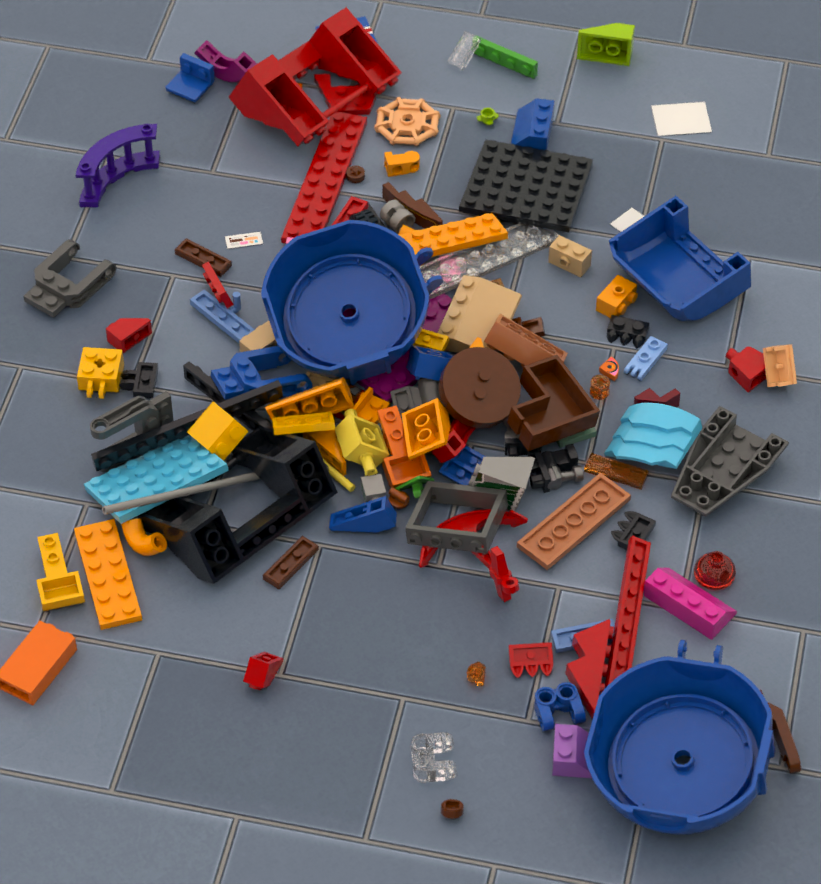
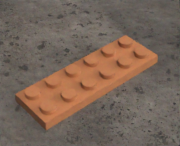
M599 473L517 542V548L543 568L549 570L631 500V494L602 473Z

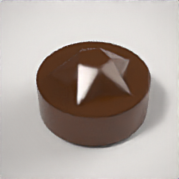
M358 165L350 166L346 171L347 180L352 183L362 182L365 178L364 168Z
M448 799L442 802L441 814L444 817L455 819L463 815L464 805L459 800Z

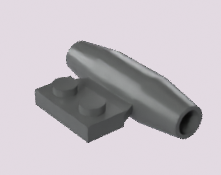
M420 377L418 387L406 386L390 391L393 405H397L401 419V413L436 398L442 403L439 394V381Z

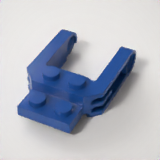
M278 346L236 353L230 360V367L211 370V378L224 400L231 399L276 380H279L282 385L283 398L309 390L313 386L306 374L261 380L258 371L277 368V366L286 365L291 361L287 356L279 359L283 352ZM306 382L303 387H297L299 383Z

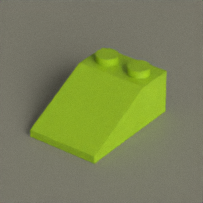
M613 23L579 30L577 59L630 66L635 25Z

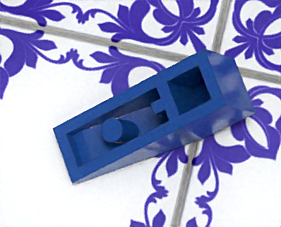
M383 496L332 513L329 528L331 531L378 533L396 527L397 512L388 498Z

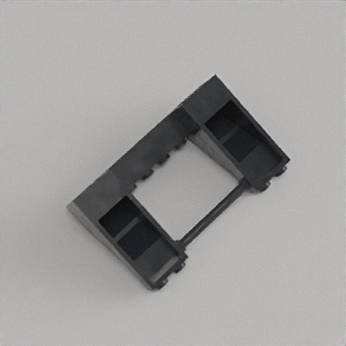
M260 426L238 443L232 450V458L226 462L228 469L230 470L237 464L251 468L280 498L233 533L222 509L189 499L195 494L168 500L138 515V518L142 519L146 532L152 534L159 532L165 537L167 547L183 561L198 579L215 584L338 493L315 441L290 434L274 435L272 429ZM219 475V476H217V477H215V478H213V479H211V480H209V481H207V482H205V483L212 482V481L216 480L217 478H219L221 475Z

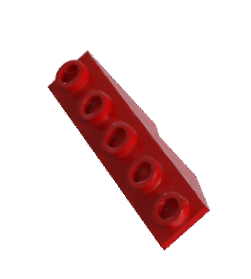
M610 619L573 635L572 646L577 652L579 659L568 663L566 666L565 674L570 683L576 686L580 699L592 720L598 697L605 688V683H601V679L607 675L608 664H604L605 658H609L611 645H607L608 639H612L614 627L610 626Z

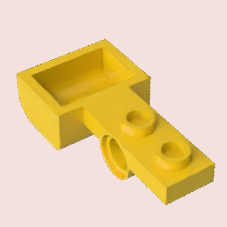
M58 533L37 537L46 578L36 580L43 612L85 603L78 571L67 573Z

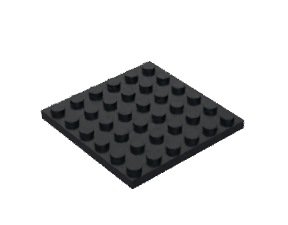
M485 139L459 205V212L478 216L493 213L499 220L570 232L592 168L593 159Z

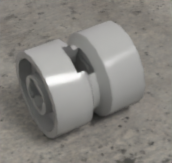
M398 200L387 202L381 209V219L387 225H390L397 234L403 225L412 228L415 223L414 215L405 209Z

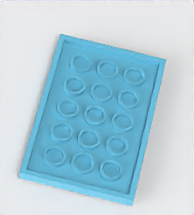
M187 435L182 439L167 443L165 446L148 451L144 455L129 460L117 468L110 469L99 477L92 478L84 483V487L100 505L107 506L199 485L229 471L227 463L220 457L208 451L191 435ZM166 501L110 514L122 524Z

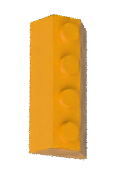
M343 377L269 403L265 408L272 420L273 417L330 411L335 414L354 407L350 388Z

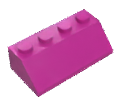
M657 568L645 580L644 597L711 640L737 614L736 610L670 568Z

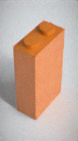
M39 620L1 667L0 689L34 705L77 651L75 637L69 632L57 629L50 623L46 624Z

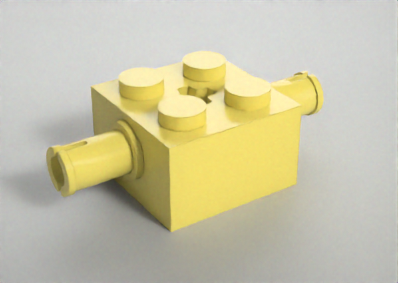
M348 409L344 412L345 418L335 427L342 455L347 461L360 464L364 469L365 476L376 475L378 472L376 467L383 462V458L390 455L378 424L358 417L356 410Z

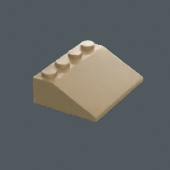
M463 275L438 330L439 334L449 336V343L444 351L459 353L462 350L468 349L477 337L481 338L484 348L490 349L484 340L499 314L512 320L522 295L484 278Z

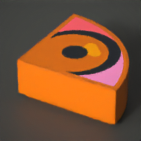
M611 356L599 367V372L616 381L619 373L618 362Z

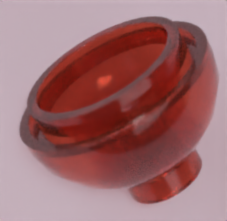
M713 551L702 555L697 560L694 566V576L703 587L720 590L727 588L733 583L736 576V568L733 561L727 555L719 551Z

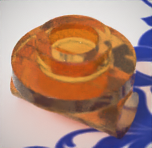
M480 662L471 664L467 669L468 681L476 683V686L479 687L484 686L486 666Z

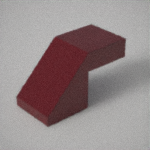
M648 388L634 397V404L659 403L677 408L681 393L675 388L659 397L651 388Z

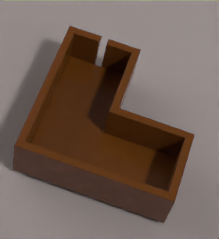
M558 355L524 366L520 383L532 400L512 406L507 423L514 433L519 435L520 441L528 451L596 426L600 410Z

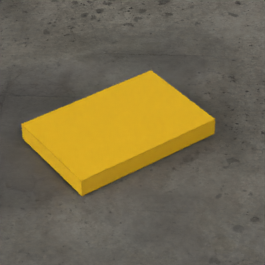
M331 411L272 418L274 435L335 430V421Z

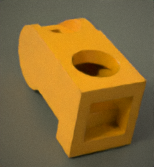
M407 151L404 154L392 155V152H384V166L388 177L417 172L420 167L419 153Z

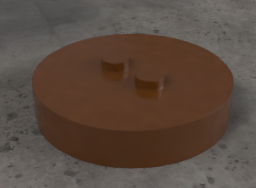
M473 347L460 351L447 363L439 379V394L447 412L460 423L473 428H490L500 424L509 416L511 407L517 405L520 398L521 385L514 366L502 354L488 348Z

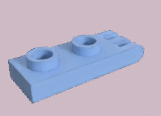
M650 336L627 364L624 373L629 374L632 370V377H636L639 373L637 379L642 381L667 350L668 344Z

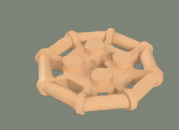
M396 97V100L384 107H379L376 111L377 120L374 129L388 139L392 145L408 144L416 147L428 138L436 136L439 132L438 121L441 115L439 111L431 108L422 98L415 100ZM384 117H389V120L384 121ZM431 119V125L427 124L426 120ZM387 128L392 129L393 134L390 133V132L387 130ZM400 135H405V136H411V137H399V136H400Z

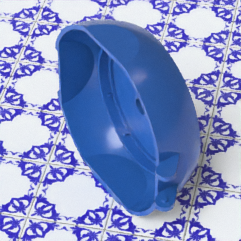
M347 220L293 238L271 262L261 291L263 303L278 347L300 367L328 378L340 379L344 377L345 379H350L351 385L356 384L357 381L385 372L387 374L392 373L391 365L407 353L422 331L428 313L429 294L443 283V278L440 275L429 278L425 283L420 270V266L433 256L432 248H423L415 255L413 247L394 231L375 223L359 220ZM346 309L356 310L352 317H345L343 315Z
M680 640L677 658L665 656L638 664L613 680L598 697L584 750L587 767L595 785L607 802L621 815L641 827L667 834H694L708 831L738 816L752 803L757 795L766 794L767 770L770 758L775 756L771 709L763 694L750 679L729 665H722L723 646L717 645L713 653L714 663L685 659L687 643L686 640ZM686 755L691 758L690 761L684 765L678 764L675 761L679 756Z

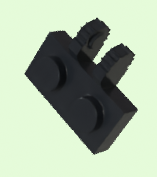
M138 362L137 370H124L121 373L123 380L119 384L120 388L128 391L133 390V397L153 398L158 363Z

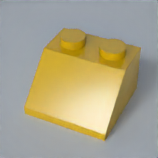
M214 401L187 431L212 454L215 453L223 461L249 432Z

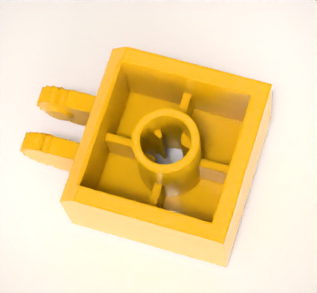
M83 347L77 382L79 390H87V398H92L93 391H98L99 398L104 399L106 392H119V384L122 379L121 373L124 369L123 351L120 349Z

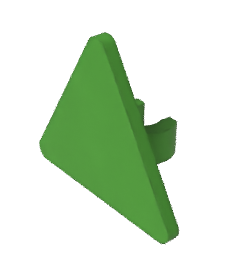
M417 476L395 489L402 491L413 488L415 499L420 498L424 489L423 485L427 481H434V478Z

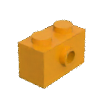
M617 275L597 297L596 311L609 318L612 315H623L627 307L631 303L633 304L638 297L637 284Z

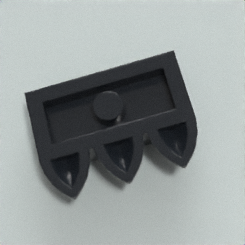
M612 315L607 328V339L612 343L620 337V342L623 346L633 339L634 347L639 348L646 340L650 323Z
M624 512L629 521H618V526L622 531H611V535L618 542L619 547L627 550L628 541L632 535L643 540L647 539L656 525L655 520L638 512Z

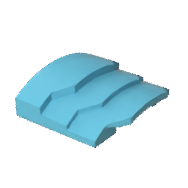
M638 403L631 405L620 419L621 425L613 435V440L604 454L616 459L633 460L651 466L658 465L677 469L703 428L701 420L689 412L665 404Z

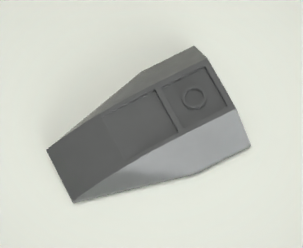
M719 406L703 425L702 430L696 437L671 494V498L704 516H708L766 473L789 445V442L773 433L766 440L736 425L737 414Z

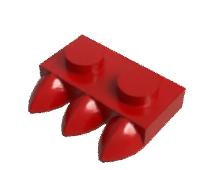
M552 642L508 645L509 664L512 673L517 678L521 676L524 666L528 674L534 677L539 665L542 672L549 676L553 669Z

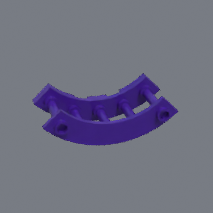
M157 124L136 125L118 130L96 142L84 154L76 171V178H83L84 188L79 200L80 207H99V202L106 191V187L110 183L113 184L124 177V173L132 170L137 172L147 169H159L160 151H153L152 140L156 139ZM144 140L145 152L132 154L131 143ZM124 146L125 156L114 160L113 151ZM106 158L107 165L99 169V165Z

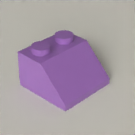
M555 724L552 776L592 778L584 755L589 733L578 725Z

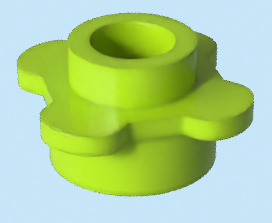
M483 108L481 115L477 116L479 122L482 121L487 125H492L493 121L498 119V114L492 108Z

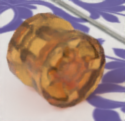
M601 374L593 376L590 382V395L598 400L607 398L610 393V379Z

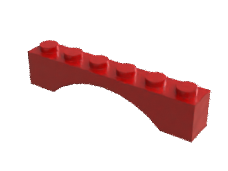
M455 419L450 424L447 444L431 452L440 463L456 457L466 446L468 438L476 428L466 426Z

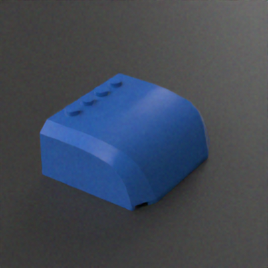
M674 196L609 240L613 259L617 265L672 317L679 321L701 319L721 308L751 287V263L739 252H736L725 261H722L689 231L688 206L677 196Z

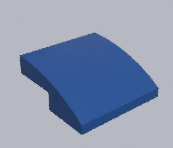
M465 446L456 457L446 461L438 472L457 484L468 485L476 464H481L483 457L486 456Z

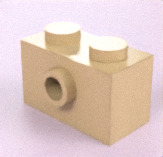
M560 235L549 246V263L579 277H582L590 268L592 250Z

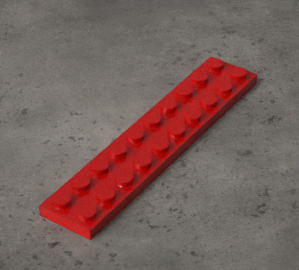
M336 112L330 116L329 122L325 127L326 130L323 132L281 236V243H286L287 237L295 238L327 227L344 184L346 171L351 166L367 125V117L343 112Z

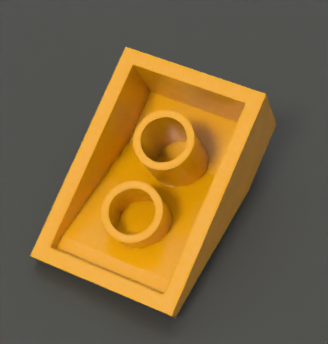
M438 398L401 413L407 453L410 460L447 444L451 427L449 414Z

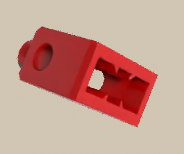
M750 346L741 352H737L733 348L728 350L725 356L730 360L728 372L749 393L766 379L764 355Z

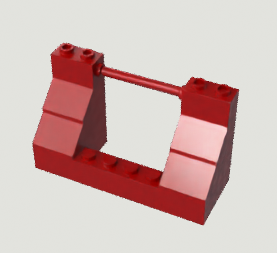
M345 7L323 21L309 41L283 58L277 60L272 54L248 69L228 98L244 117L284 130L298 147L302 143L308 144L314 138V135L320 136L326 130L325 126L329 122L328 117L366 92L370 97L375 94H382L387 89V86L392 87L399 81L397 78L402 72L350 10ZM318 68L336 73L340 77L356 80L362 87L322 113L295 79L298 78L300 80L307 74V71L310 70L312 72Z

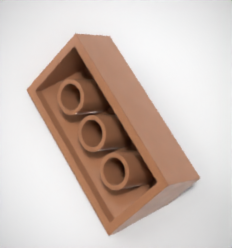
M499 314L484 340L490 349L494 351L498 349L504 353L507 359L511 361L515 359L520 362L523 368L526 365L554 355H558L564 363L568 354L502 314Z

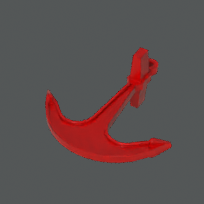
M491 509L459 514L442 522L436 528L478 532L484 527ZM510 510L505 512L500 524L517 527L527 523L528 518ZM422 546L419 562L420 568L428 565L429 560L438 549L437 547ZM498 546L491 548L488 554L472 552L489 569L490 577L495 582L498 596L503 602L511 600V594L519 590V582L517 578L512 577V572L508 569L504 553Z

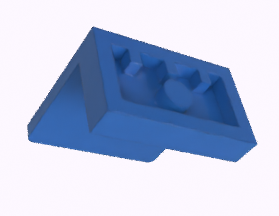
M183 53L180 56L181 71L168 83L166 91L196 102L215 82L214 65Z

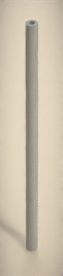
M255 472L103 506L102 512L103 514H110L260 478Z

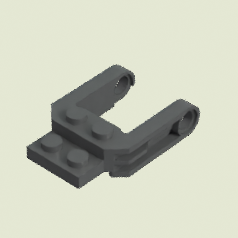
M68 239L34 269L36 285L23 296L24 301L53 318L66 306H69V308H79L114 276L116 264L107 259L103 260L84 279L75 285L69 279L58 274L70 263L69 261L80 249V245L77 242Z
M165 391L151 400H147L142 396L134 397L92 420L90 423L92 437L98 440L106 439L134 424L135 432L112 444L115 445L173 422L171 395ZM98 426L106 427V429L103 431L95 430V428ZM127 461L119 462L99 471L108 472L110 469L116 468Z

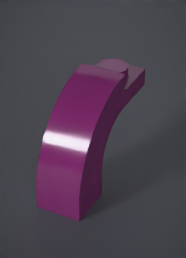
M208 40L194 53L200 60L214 65V75L216 78L227 82L240 81L247 70L257 64L244 51L235 59L228 58L220 53Z

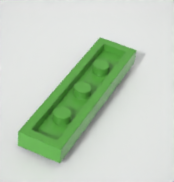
M476 36L473 39V54L532 79L537 76L538 61Z

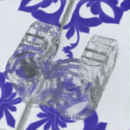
M446 732L421 733L413 737L411 741L413 775L417 781L422 783L448 781L457 777V767L454 761H435L434 753H445L454 748L452 734Z

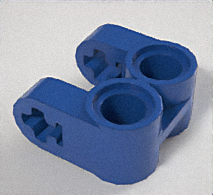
M563 682L556 689L541 687L536 691L534 710L542 731L554 729L552 715L555 713V710L569 712L574 724L586 722L583 704L576 686L572 683Z

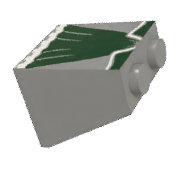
M483 457L481 464H476L468 486L506 490L507 510L516 511L525 492L535 458Z

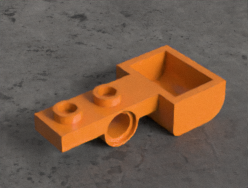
M397 405L377 410V416L383 430V438L387 449L391 453V456L383 458L382 462L389 487L396 488L417 476L431 477L432 475L424 454L411 460L408 458L403 422Z

